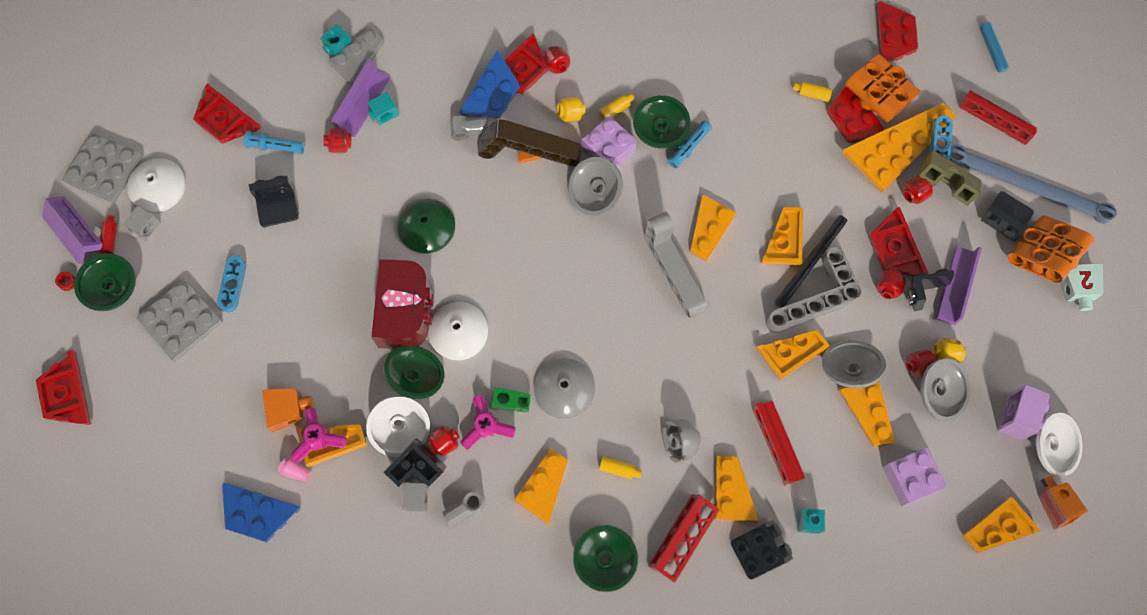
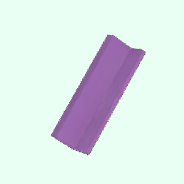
M367 60L331 120L335 128L346 129L348 133H351L352 137H356L369 115L367 111L370 108L367 102L380 96L390 80L389 75L377 70L375 62Z
M65 196L45 198L42 217L78 264L83 263L85 252L101 250L102 242Z
M959 246L955 248L949 270H954L955 275L951 284L944 286L936 315L937 320L956 325L963 319L982 247H978L975 251Z

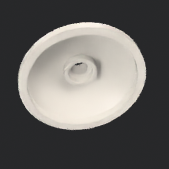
M164 158L150 159L138 165L131 173L127 183V193L132 203L136 207L139 206L148 212H161L173 207L181 199L186 188V178L181 168L173 161Z
M453 302L444 305L435 312L432 325L428 326V337L434 350L442 357L450 360H465L476 355L484 347L488 338V324L483 313L474 305L465 302ZM459 324L460 328L455 330L453 329L454 325Z
M405 396L388 397L376 404L371 410L366 425L367 436L373 447L380 453L390 457H398L416 438L423 444L426 442L430 431L429 417L424 407L414 399ZM396 420L402 421L400 425L394 424Z
M1052 413L1045 417L1043 429L1036 434L1037 455L1043 467L1050 474L1068 476L1076 470L1081 460L1083 448L1081 433L1076 422L1065 413Z

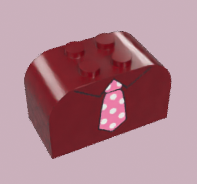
M380 259L371 338L378 348L396 349L401 346H420L427 338L428 326L432 325L433 319L430 307L434 306V294H432V288L422 266L414 261Z

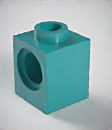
M337 24L320 38L323 43V50L328 55L332 54L333 56L352 43L349 34Z
M388 92L367 102L370 108L367 112L372 121L376 120L379 126L399 116L397 107Z
M803 508L798 511V533L821 534L825 532V510Z

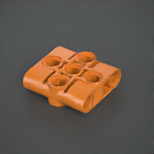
M877 54L860 68L845 84L860 98V104L863 108L873 110L886 123L894 118L921 92L906 78L903 68L893 66L880 54Z
M1045 215L1040 216L1032 227L1025 231L1022 239L1009 253L1008 260L1014 266L1054 283H1061L1071 270L1078 267L1079 260L1092 245L1094 238L1087 231Z

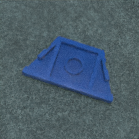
M498 51L494 54L460 109L459 114L462 116L473 115L501 119L520 88V85Z
M227 483L222 485L225 529L264 542H268L275 535V532L281 529L287 523L286 521L295 513H298L301 508Z

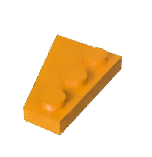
M703 194L690 253L707 262L736 216V212Z
M783 207L772 239L762 259V264L802 265L804 207Z
M814 330L785 340L774 341V343L767 345L763 344L755 349L781 381L826 350L830 345L818 330Z
M880 382L862 388L848 387L838 390L841 397H844L849 405L848 408L851 413H854L860 423L859 426L872 447L895 443Z
M361 424L324 428L328 429L332 434L346 436V446L344 448L326 446V448L316 451L312 449L304 457L306 466L310 467L367 446L363 427ZM303 427L296 428L300 444L303 442Z
M551 448L515 498L518 504L548 525L550 524L568 463L566 458Z
M716 456L715 506L720 510L715 516V520L758 522L756 510L738 456Z
M1009 497L963 534L962 537L976 553H980L1035 534L1041 530L1013 497Z

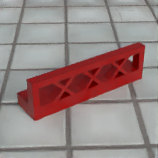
M971 90L959 106V108L1024 145H1027L1037 133V127Z
M773 401L764 404L762 402L757 403L752 410L784 486L805 479Z
M692 494L648 564V567L675 583L720 509L701 495ZM705 505L712 511L707 518L701 519L700 509ZM692 524H698V534L690 537L689 527ZM686 542L688 550L684 555L679 556L677 547L680 543ZM675 560L676 570L671 575L664 568L669 561Z

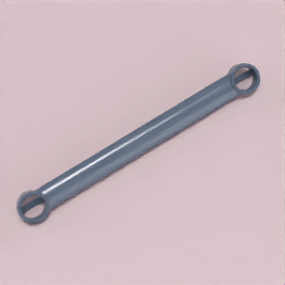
M961 145L951 146V152L962 155L961 160H956L950 154V161L956 165H964L1092 215L1097 222L1102 224L1110 222L1117 215V210L1111 203L1103 202L1100 204L971 154ZM1099 211H1108L1110 218L1103 217Z

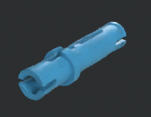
M702 121L690 137L677 147L675 154L668 160L670 166L675 169L678 168L682 161L691 155V151L712 129V125L708 121Z

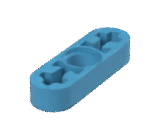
M947 115L939 116L932 122L930 153L932 151L937 153L944 152L942 156L950 160L953 122ZM943 120V123L946 124V127L942 128V126L939 125V122ZM942 132L946 133V135H937V133ZM939 138L945 141L943 149H939L936 145Z
M237 255L229 257L226 261L217 299L219 308L227 313L233 312L238 306L246 271L245 261ZM238 262L240 266H236V268L234 269L232 265H236V263ZM232 279L237 280V285L234 288H227L228 281ZM229 298L232 301V303H229L226 307V305L223 303L227 302Z

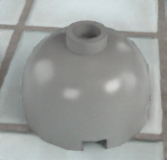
M683 419L666 422L667 427L663 428L662 440L665 451L670 450L672 455L669 458L674 462H681L692 458L698 452L700 446V432L691 422Z

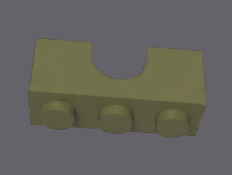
M932 151L920 164L919 176L921 178L927 179L934 186L939 181L946 183L952 191V197L967 206L981 193L982 180L935 151Z

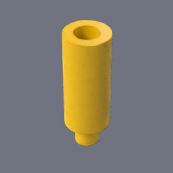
M804 81L802 84L795 83L793 90L799 91V95L829 102L832 93L831 88Z
M630 93L627 96L623 94L598 110L600 117L603 121L608 116L613 118L631 106L630 102L635 100L634 96Z
M603 456L599 469L600 471L631 480L632 476L640 478L642 470L636 469L634 464Z

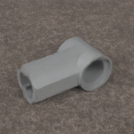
M455 116L450 119L451 136L456 141L465 140L469 136L482 135L488 129L487 117L467 119L464 116Z
M470 492L442 513L447 523L453 528L474 513L481 511L484 508L485 500L480 494ZM472 497H478L479 504L475 508H471L469 505Z

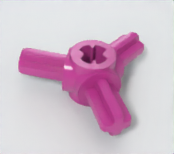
M484 395L473 397L476 416H474L475 422L471 425L473 429L460 440L461 445L468 450L481 437L485 439L487 436H494V434L513 438L516 427L498 422V418H494L492 412H488ZM488 421L490 426H486L485 429H483L481 423L485 424V422Z
M308 408L304 411L307 427L304 429L303 442L290 454V457L296 463H299L312 449L316 451L326 448V446L344 448L347 443V437L332 434L328 429H324L323 424L319 423L316 409Z

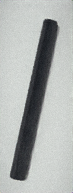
M842 215L836 218L774 302L775 305L782 308L787 304L848 221L847 218Z

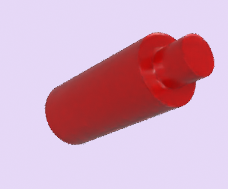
M107 215L106 221L102 222L100 235L102 248L98 250L101 254H114L117 223L114 222L115 216Z

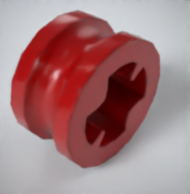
M61 272L56 276L55 283L61 290L69 291L74 288L75 277L70 272ZM65 278H68L69 281L64 285L62 282L65 281Z

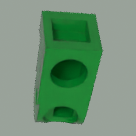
M494 387L491 409L529 412L531 395Z

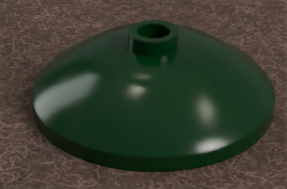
M665 95L653 96L644 100L637 107L633 118V127L639 139L645 144L659 149L671 148L681 143L686 138L691 124L687 108L679 100Z
M431 198L419 199L407 205L400 213L397 221V232L402 243L408 249L421 254L434 253L447 246L454 236L456 227L454 215L450 208L443 202ZM423 219H428L426 223L421 222Z
M97 255L86 261L78 270L74 281V291L78 300L87 308L100 312L110 311L120 307L130 298L135 289L136 274L132 265L119 255Z
M401 346L394 349L387 356L383 366L384 377L388 385L398 394L411 399H425L433 396L440 390L445 378L444 368L440 360L432 352L419 346Z
M601 525L589 529L579 538L573 553V564L578 577L586 586L600 592H612L624 587L633 578L638 566V552L635 543L626 532L614 526ZM608 556L609 562L606 564L602 563L601 557Z

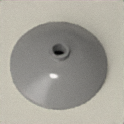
M591 157L579 163L573 170L568 185L569 196L573 205L582 213L593 216L602 215L610 211L618 203L622 194L623 180L619 169L613 162L602 157ZM603 185V189L600 191L599 187Z
M846 340L833 344L825 351L822 357V368L826 376L833 382L849 388H862L873 385L882 378L885 373L886 361L883 354L873 345L857 340Z
M569 358L556 359L547 363L537 374L534 383L535 398L539 406L547 414L562 419L573 418L582 414L592 403L595 394V382L591 372L582 363ZM562 382L568 383L566 388H562L560 385Z
M947 358L938 359L926 369L921 381L920 391L922 402L927 412L935 419L950 421L959 417L966 409L970 398V381L966 370L959 362Z

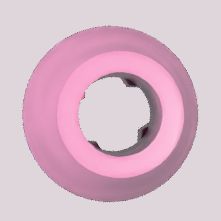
M287 456L284 457L278 468V472L282 473L281 476L306 482L311 474L310 470Z

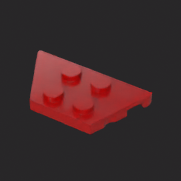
M878 1L876 11L879 54L888 62L902 59L905 55L909 56L917 52L916 16L885 2Z
M531 34L504 60L520 85L517 91L518 94L523 95L548 71L534 34Z
M208 83L205 85L206 92L203 99L200 98L199 108L195 112L193 120L221 144L244 136L246 131L255 132L261 128L256 121Z
M846 85L827 111L828 116L847 143L863 141L885 130L873 111L863 108L860 104V98Z
M897 207L868 236L883 272L888 269H896L903 275L915 276L919 273H927L928 275L927 268L901 208Z
M74 350L66 353L68 356L60 363L56 362L50 367L48 372L43 373L36 379L42 415L46 420L91 425L77 354Z

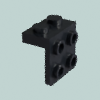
M279 175L273 179L257 180L254 183L248 184L249 191L256 201L261 227L265 228L298 220L299 214L294 187L288 176Z
M1001 191L981 221L1015 242L1027 230L1028 227L1026 225L1033 216L1034 210Z
M945 268L937 270L933 274H916L911 280L909 294H907L909 306H913L914 311L923 310L926 302L924 290L950 285L955 275L954 270L948 271Z
M773 520L731 541V546L750 580L793 559L790 546L784 542L781 536L782 531Z

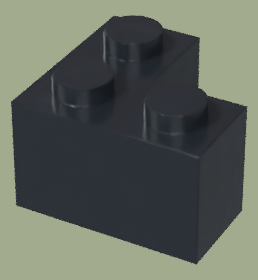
M416 438L383 473L399 487L414 472L429 487L445 471L447 466Z

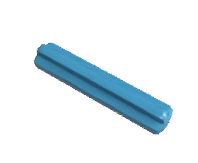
M991 22L983 23L980 29L996 68L1000 73L1005 72L1009 65Z

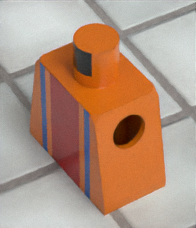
M1052 475L1040 480L1046 491L1039 497V500L1054 530L1074 523L1088 512L1069 483L1065 482L1058 485Z

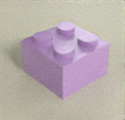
M610 116L582 139V151L590 158L602 157L610 160L617 167L636 148V140Z
M1024 385L1010 393L998 431L1021 441L1039 433L1044 427V421H1042L1044 414L1047 413L1050 407V402H1048L1050 394L1028 385Z
M928 448L893 461L883 467L901 506L947 487Z

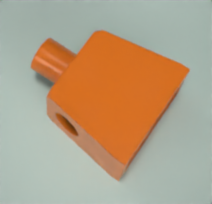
M297 389L262 390L267 429L272 432L302 422L304 420L303 410L314 408L312 396L301 398V393Z

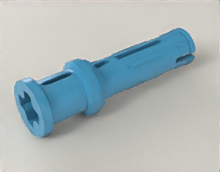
M246 131L244 136V146L246 148L257 147L264 151L269 148L303 154L305 149L304 142L269 137L266 133L260 135ZM278 143L291 145V147L278 145Z

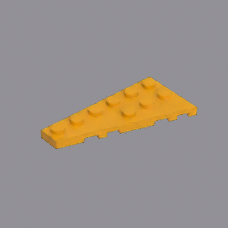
M942 103L845 148L841 153L880 192H883L931 143L933 120L942 115H947L953 120L956 115ZM943 120L939 122V125L942 126V128L946 127V124L943 123Z

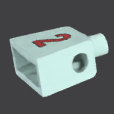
M1103 264L1078 265L1060 283L1065 299L1067 301H1079L1080 311L1094 309L1092 301L1103 295Z

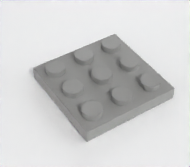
M91 132L62 178V181L65 184L115 204L143 155L141 152Z
M185 279L136 317L174 362L223 323Z

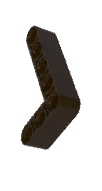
M499 119L494 121L480 136L478 156L492 159L505 147L564 165L577 166L580 163L582 146L580 143L508 120Z

